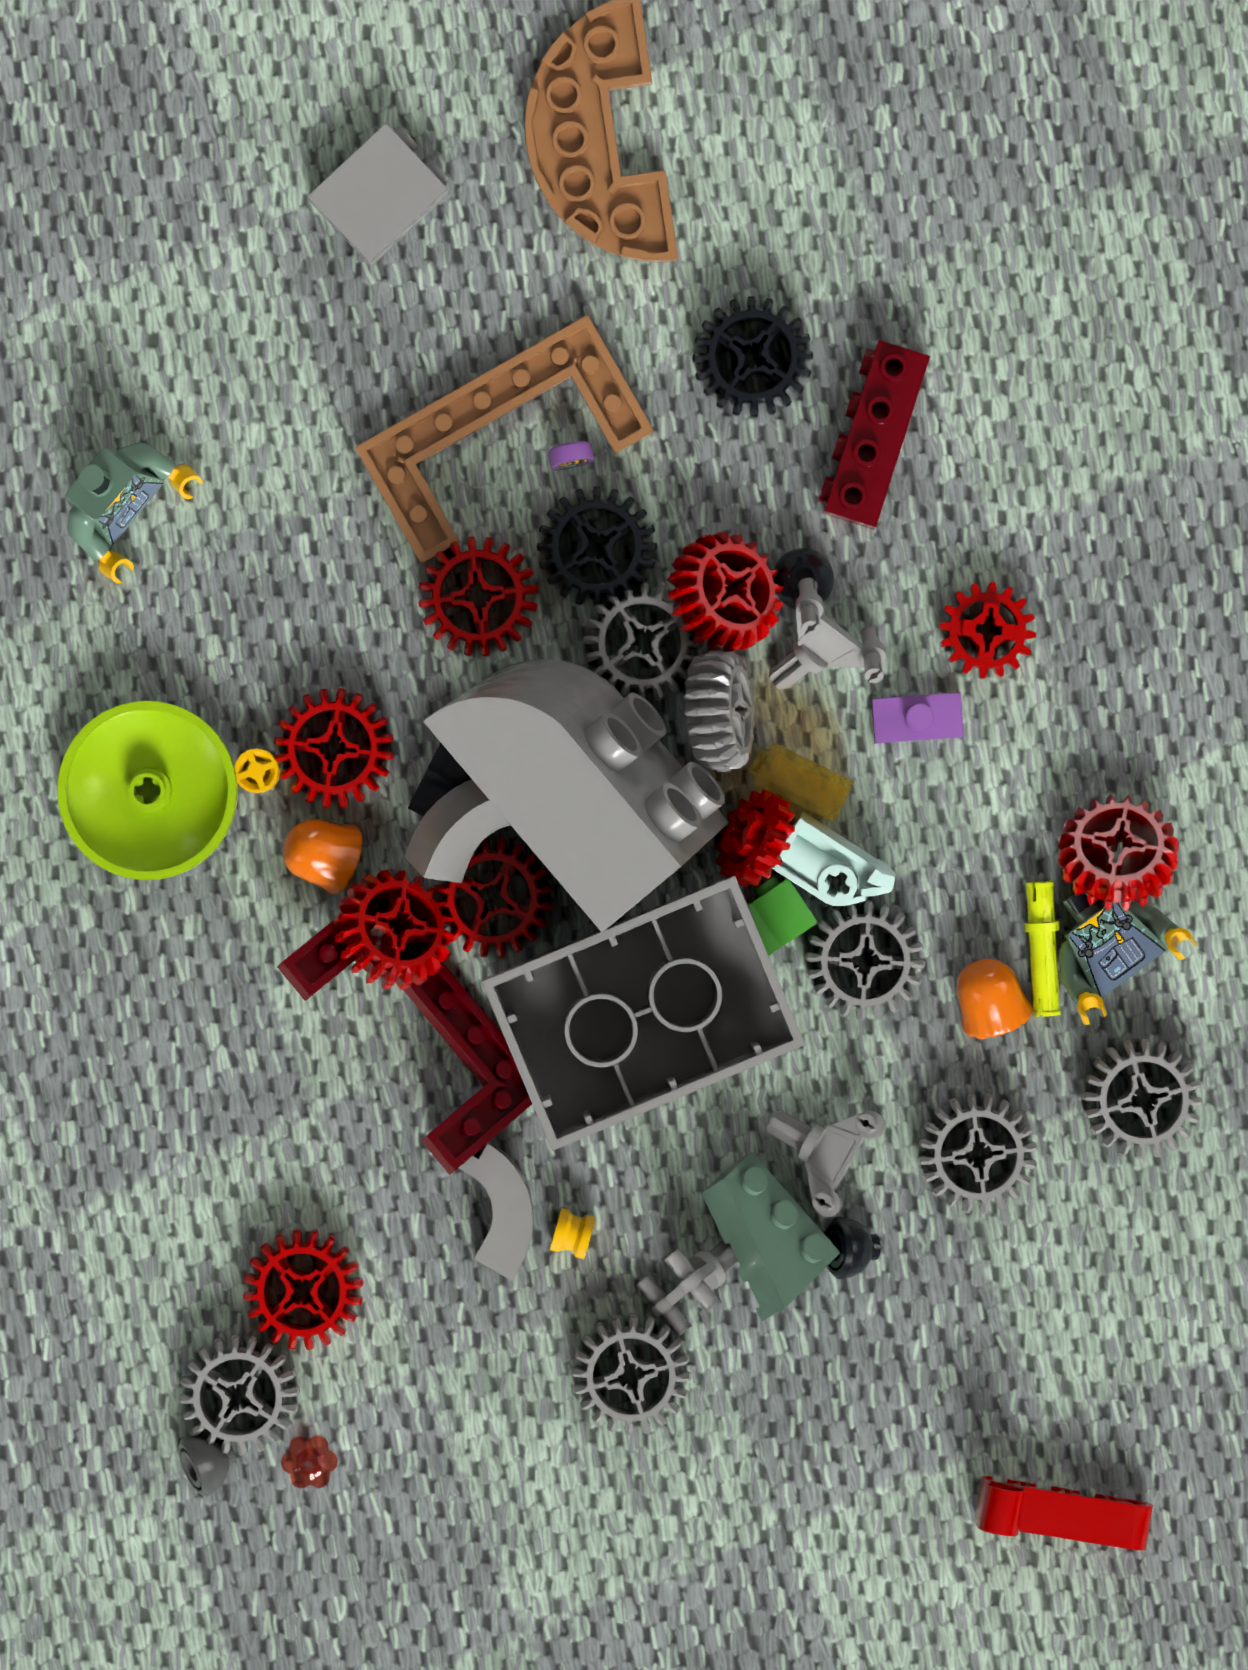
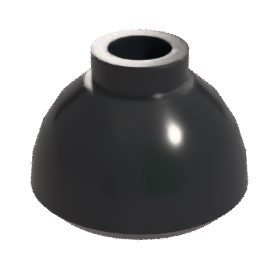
M798 548L785 553L774 567V569L779 571L773 577V581L775 584L784 587L777 597L790 608L795 609V602L799 597L798 584L804 578H812L813 582H817V594L820 595L823 603L832 592L834 585L833 569L829 561L821 553L813 549Z
M835 1217L827 1226L825 1236L840 1252L827 1266L835 1278L845 1279L853 1277L863 1271L871 1260L879 1258L881 1243L878 1235L870 1234L866 1227L858 1221L848 1217Z

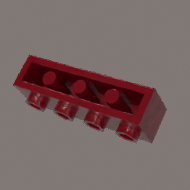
M882 340L878 341L875 350L866 348L858 373L866 376L861 393L852 392L845 414L846 417L853 419L848 436L839 433L831 458L839 461L834 478L825 477L818 502L826 504L823 514L872 530L876 528L930 359L929 355Z

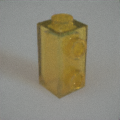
M774 742L770 745L768 751L759 748L748 771L756 775L752 785L762 790L765 789L830 823L835 822L854 781Z

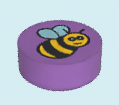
M587 441L561 444L551 448L548 452L552 470L574 468L590 464L594 461L592 445Z

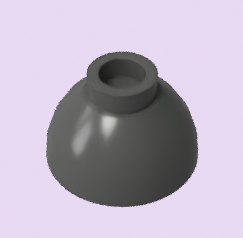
M189 1436L180 1440L178 1446L180 1462L193 1488L199 1494L209 1496L227 1478L229 1467L237 1462L236 1455L232 1446L228 1454L222 1452L221 1446L224 1440L219 1442L215 1440L214 1443L208 1444L206 1440L208 1436Z

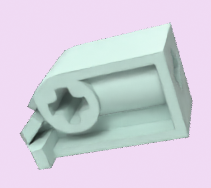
M805 812L801 813L793 826L795 831L786 840L791 846L788 850H782L780 854L783 861L782 864L772 868L818 899L832 906L851 905L866 901L869 896L889 893L893 889L896 873L888 864L880 859H876ZM840 872H843L847 875L845 882L847 886L840 885L837 890L833 889L830 886L832 878L829 874L836 877Z

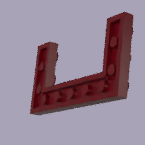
M380 899L369 902L365 914L373 916L376 912L383 913V910L388 906V900ZM334 920L277 966L305 1001L355 961L352 957L348 959L340 958L341 952L347 946L346 944L334 942L335 935L343 930L333 924ZM389 923L390 929L395 928L393 925ZM398 930L392 931L394 934L399 936ZM422 945L405 946V950L400 953V960L418 958ZM440 962L441 969L435 975H428V979L421 985H415L412 982V985L403 991L483 1086L421 1139L422 1143L450 1175L529 1108L532 1102L505 1037L443 962Z

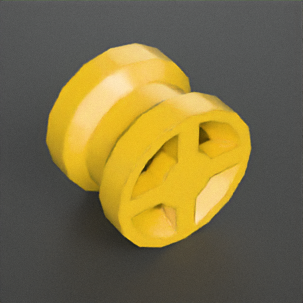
M258 748L242 753L236 760L234 767L239 786L253 793H263L274 788L279 781L281 773L280 763H277L274 755L269 751Z
M561 1207L550 1250L554 1252H560L563 1249L571 1251L576 1258L584 1260L596 1216L588 1214L583 1217L575 1216L570 1209Z

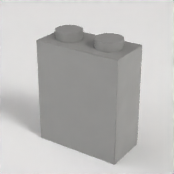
M387 123L376 131L307 196L310 203L371 267L449 195L448 188L444 185L449 179L446 174L431 159L424 164L413 152L418 145L401 127L393 131Z

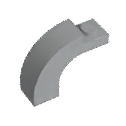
M471 779L445 794L425 814L411 838L404 858L423 878L462 883L470 859L479 844L496 830L511 825Z
M489 1141L480 1156L475 1153L459 1167V1169L473 1176L482 1184L489 1195L492 1205L491 1227L477 1250L474 1260L513 1281L530 1246L534 1222L533 1203L527 1182L515 1162L502 1149Z

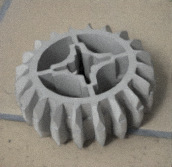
M643 582L640 586L641 595L633 596L632 590L627 589L624 591L623 589L626 599L619 601L617 596L609 598V593H607L608 600L613 603V607L609 610L602 604L594 606V610L602 615L603 619L601 622L594 619H587L586 621L587 627L598 631L597 637H583V644L597 646L596 652L585 655V661L593 662L600 659L602 666L596 668L593 672L599 676L607 672L611 676L608 680L610 685L615 686L616 682L623 684L624 686L620 691L623 698L629 695L630 687L638 689L637 694L643 698H646L645 689L653 688L656 701L663 699L661 685L666 683L669 690L674 694L679 691V687L673 678L678 674L686 681L688 673L682 667L685 662L691 664L693 658L696 657L688 654L689 648H702L703 642L693 643L694 639L690 640L689 633L694 632L692 629L680 631L685 621L681 615H671L677 603L674 600H670L669 603L663 600L666 586L659 585L656 597L648 595L649 583ZM638 605L653 606L664 611L669 617L653 626H645L636 620L628 608ZM617 616L626 629L628 639L621 649L608 657L605 647L606 633L609 625ZM630 622L637 631L644 630V635L646 631L653 634L657 630L663 629L651 642L652 653L657 662L653 661L649 653L642 655V649L639 654L632 651L628 655L623 656V653L631 649V645L635 642L634 631L629 625ZM678 628L681 640L680 652L677 660L669 669L660 655L658 645L664 636ZM641 658L649 663L658 677L635 679L624 675L616 668L631 659Z
M715 650L699 654L693 658L687 670L688 678L685 681L686 695L684 696L686 701V711L684 712L687 718L686 729L689 731V744L693 747V756L698 764L707 771L727 772L732 769L742 768L749 760L752 753V743L755 740L753 734L755 708L753 707V693L750 688L751 679L747 676V667L744 665L741 657L733 651L723 652V650Z
M870 900L864 901L863 914H857L855 904L846 905L849 915L846 918H842L840 912L833 908L830 910V915L836 924L830 927L822 920H819L816 924L820 930L826 933L824 938L821 940L813 935L808 937L809 943L820 946L818 954L812 952L804 954L806 961H818V968L806 971V977L814 979L821 976L823 981L815 985L812 989L813 993L819 995L828 989L831 994L826 998L824 1006L829 1009L834 1006L838 999L841 1000L843 1003L840 1007L839 1015L842 1017H847L851 1005L856 1006L858 1021L865 1020L866 1007H872L873 1015L877 1020L882 1019L883 1012L880 1005L883 1003H887L889 1009L896 1013L899 1011V1006L893 998L897 994L907 1001L913 998L912 994L903 988L908 981L916 986H919L922 982L917 976L910 975L911 967L918 969L925 967V961L911 958V953L924 949L923 943L915 942L909 945L907 942L908 938L915 935L917 929L914 926H910L901 932L898 927L904 922L905 915L898 913L890 922L886 919L890 912V906L887 904H882L878 916L872 914L873 903ZM860 924L858 941L853 949L845 952L829 951L834 939L843 930ZM874 924L885 928L895 938L901 956L885 955L877 951L874 945ZM867 937V948L872 950L869 955H876L878 960H888L886 964L876 963V965L868 966L864 984H862L863 974L857 971L860 966H853L851 961H841V959L860 956L862 948L865 947V938ZM828 965L848 967L853 971L856 985L855 996L846 994L836 986L829 973ZM885 969L900 970L896 980L887 990L876 996L869 997L872 978L877 972Z
M1141 1038L1139 1041V1052H1135L1131 1041L1124 1040L1122 1041V1048L1125 1055L1119 1056L1113 1047H1109L1106 1049V1053L1112 1062L1108 1066L1099 1059L1093 1061L1095 1068L1102 1071L1099 1079L1090 1074L1085 1075L1084 1080L1091 1085H1095L1096 1089L1095 1092L1085 1091L1081 1093L1083 1100L1095 1101V1107L1086 1108L1083 1110V1115L1085 1118L1099 1117L1100 1120L1090 1127V1131L1096 1135L1105 1129L1108 1130L1102 1140V1144L1105 1147H1110L1117 1139H1120L1117 1147L1119 1155L1125 1156L1132 1144L1134 1145L1135 1158L1143 1159L1145 1147L1149 1145L1153 1156L1158 1158L1162 1156L1160 1142L1164 1141L1173 1151L1178 1148L1177 1142L1172 1137L1176 1131L1186 1139L1191 1136V1132L1181 1126L1185 1119L1192 1123L1199 1122L1200 1117L1192 1112H1188L1189 1105H1203L1201 1097L1189 1096V1091L1201 1087V1081L1198 1079L1185 1080L1184 1077L1192 1073L1194 1066L1191 1063H1186L1179 1068L1176 1067L1182 1057L1180 1051L1174 1050L1167 1059L1164 1058L1167 1050L1166 1043L1159 1041L1153 1053H1150L1149 1039ZM1139 1062H1151L1160 1065L1170 1074L1174 1083L1150 1085L1145 1078V1074L1141 1071ZM1126 1067L1128 1072L1126 1091L1122 1095L1114 1097L1113 1100L1107 1101V1092L1111 1081L1118 1072ZM1138 1084L1147 1093L1159 1094L1153 1096L1152 1102H1148L1150 1106L1145 1109L1146 1113L1143 1112L1140 1106L1127 1103L1131 1102L1132 1095L1137 1096L1134 1092L1139 1088ZM1177 1096V1106L1172 1118L1164 1127L1158 1130L1156 1125L1158 1124L1156 1114L1158 1107L1162 1103L1172 1100V1097ZM1134 1112L1143 1127L1145 1135H1133L1122 1131L1115 1125L1110 1114Z
M967 1093L965 1099L966 1108L961 1109L959 1102L953 1097L949 1099V1105L953 1110L952 1114L947 1116L940 1107L934 1110L935 1115L942 1120L938 1127L928 1121L924 1123L923 1127L928 1132L933 1133L934 1136L932 1140L926 1138L918 1139L917 1144L922 1148L930 1149V1154L918 1156L917 1162L920 1165L932 1164L933 1169L925 1171L921 1175L924 1182H929L936 1178L939 1179V1182L932 1188L931 1192L935 1197H938L948 1189L950 1192L945 1201L948 1207L952 1208L959 1197H962V1211L964 1213H970L973 1207V1200H978L980 1212L987 1214L989 1212L988 1199L994 1198L998 1208L1003 1209L1006 1207V1203L1001 1196L1002 1193L1008 1191L1016 1200L1021 1196L1020 1192L1012 1186L1016 1180L1024 1185H1030L1032 1180L1027 1175L1021 1173L1023 1167L1037 1168V1162L1031 1158H1024L1025 1152L1038 1150V1145L1036 1142H1023L1022 1138L1029 1136L1033 1132V1128L1030 1125L1016 1128L1015 1125L1024 1116L1020 1110L1014 1111L1008 1118L1005 1116L1010 1104L1007 1100L1002 1099L997 1105L996 1110L991 1109L993 1104V1096L991 1094H984L982 1105L976 1106L974 1094ZM980 1117L990 1118L1002 1124L1008 1131L1012 1142L994 1143L987 1141L983 1134ZM966 1120L967 1133L964 1143L958 1147L941 1151L944 1139L949 1131L956 1124ZM975 1131L976 1139L982 1142L981 1147L985 1149L988 1146L991 1151H997L989 1152V1155L982 1156L980 1176L979 1168L973 1165L974 1160L972 1158L967 1161L964 1156H957L966 1155V1152L973 1150ZM1013 1156L1011 1167L1003 1179L995 1185L988 1187V1175L991 1165L997 1160ZM953 1163L954 1165L968 1166L974 1179L975 1190L961 1187L952 1182L946 1175L943 1164Z
M630 1313L628 1327H622L619 1315H613L612 1325L614 1330L608 1332L602 1322H598L595 1328L601 1338L597 1341L589 1334H585L582 1338L584 1344L591 1349L590 1352L582 1349H576L574 1352V1358L586 1363L585 1366L571 1368V1376L585 1378V1381L573 1385V1393L582 1394L588 1392L589 1394L580 1402V1408L587 1410L596 1405L598 1408L592 1415V1421L598 1423L607 1414L610 1416L607 1430L614 1432L618 1420L625 1421L624 1430L626 1435H632L633 1421L641 1422V1429L644 1433L650 1432L648 1418L652 1416L655 1417L660 1426H664L667 1423L666 1417L661 1411L664 1407L674 1414L680 1411L679 1405L671 1399L672 1396L678 1398H687L688 1390L677 1385V1382L691 1380V1372L677 1370V1367L685 1365L690 1361L689 1355L679 1354L674 1356L673 1354L682 1346V1340L678 1337L666 1343L664 1340L671 1330L666 1324L660 1328L657 1334L652 1332L655 1324V1318L652 1316H648L644 1328L637 1327L638 1317L636 1313ZM628 1339H639L650 1343L660 1351L664 1358L656 1360L654 1358L648 1360L638 1358L634 1355ZM615 1343L619 1357L618 1364L615 1368L604 1372L603 1375L594 1377L593 1371L598 1357L609 1345ZM624 1353L627 1354L629 1363L635 1364V1369L639 1366L644 1371V1373L638 1375V1395L635 1394L633 1385L627 1384V1379L623 1382L618 1377L624 1373ZM669 1371L664 1391L654 1402L647 1405L643 1391L645 1383L651 1378L657 1377L658 1373ZM605 1388L607 1390H624L629 1395L634 1409H624L611 1404L598 1390Z
M235 1333L231 1336V1348L228 1349L222 1337L216 1338L214 1340L216 1354L214 1355L206 1346L201 1347L198 1353L205 1364L191 1359L187 1367L197 1376L186 1375L180 1380L181 1385L193 1389L192 1392H185L179 1396L180 1403H193L194 1406L182 1414L183 1419L191 1420L198 1417L200 1420L191 1430L192 1434L197 1436L206 1428L210 1432L206 1439L207 1443H214L217 1437L223 1439L221 1449L226 1454L229 1453L232 1442H238L239 1454L246 1455L249 1447L248 1441L252 1440L258 1452L265 1449V1441L262 1435L264 1434L270 1441L278 1442L281 1436L274 1425L288 1430L292 1425V1421L282 1413H296L299 1408L297 1403L286 1400V1397H294L300 1393L299 1386H286L285 1383L296 1376V1370L290 1368L281 1372L279 1369L286 1362L288 1356L282 1353L273 1361L268 1356L274 1348V1343L270 1341L264 1346L262 1352L256 1350L255 1348L258 1343V1336L256 1335L250 1336L247 1347H241L240 1334ZM241 1359L252 1362L247 1371L238 1377H231L224 1373L220 1374L213 1370L215 1366L228 1360ZM262 1370L266 1371L273 1382L276 1394L275 1407L267 1404L266 1399L258 1394L256 1389V1382ZM251 1376L252 1379L246 1387L248 1390L245 1395L250 1402L245 1404L244 1400H242L240 1405L236 1404L233 1410L228 1413L227 1409L231 1405L233 1392L228 1388L233 1385L237 1389L239 1384L243 1385L246 1379ZM205 1381L213 1386L212 1390L216 1391L222 1399L223 1407L216 1419L210 1414L204 1401L203 1390ZM242 1412L250 1413L255 1417L260 1415L266 1419L262 1424L250 1429L239 1430L227 1427L232 1418Z

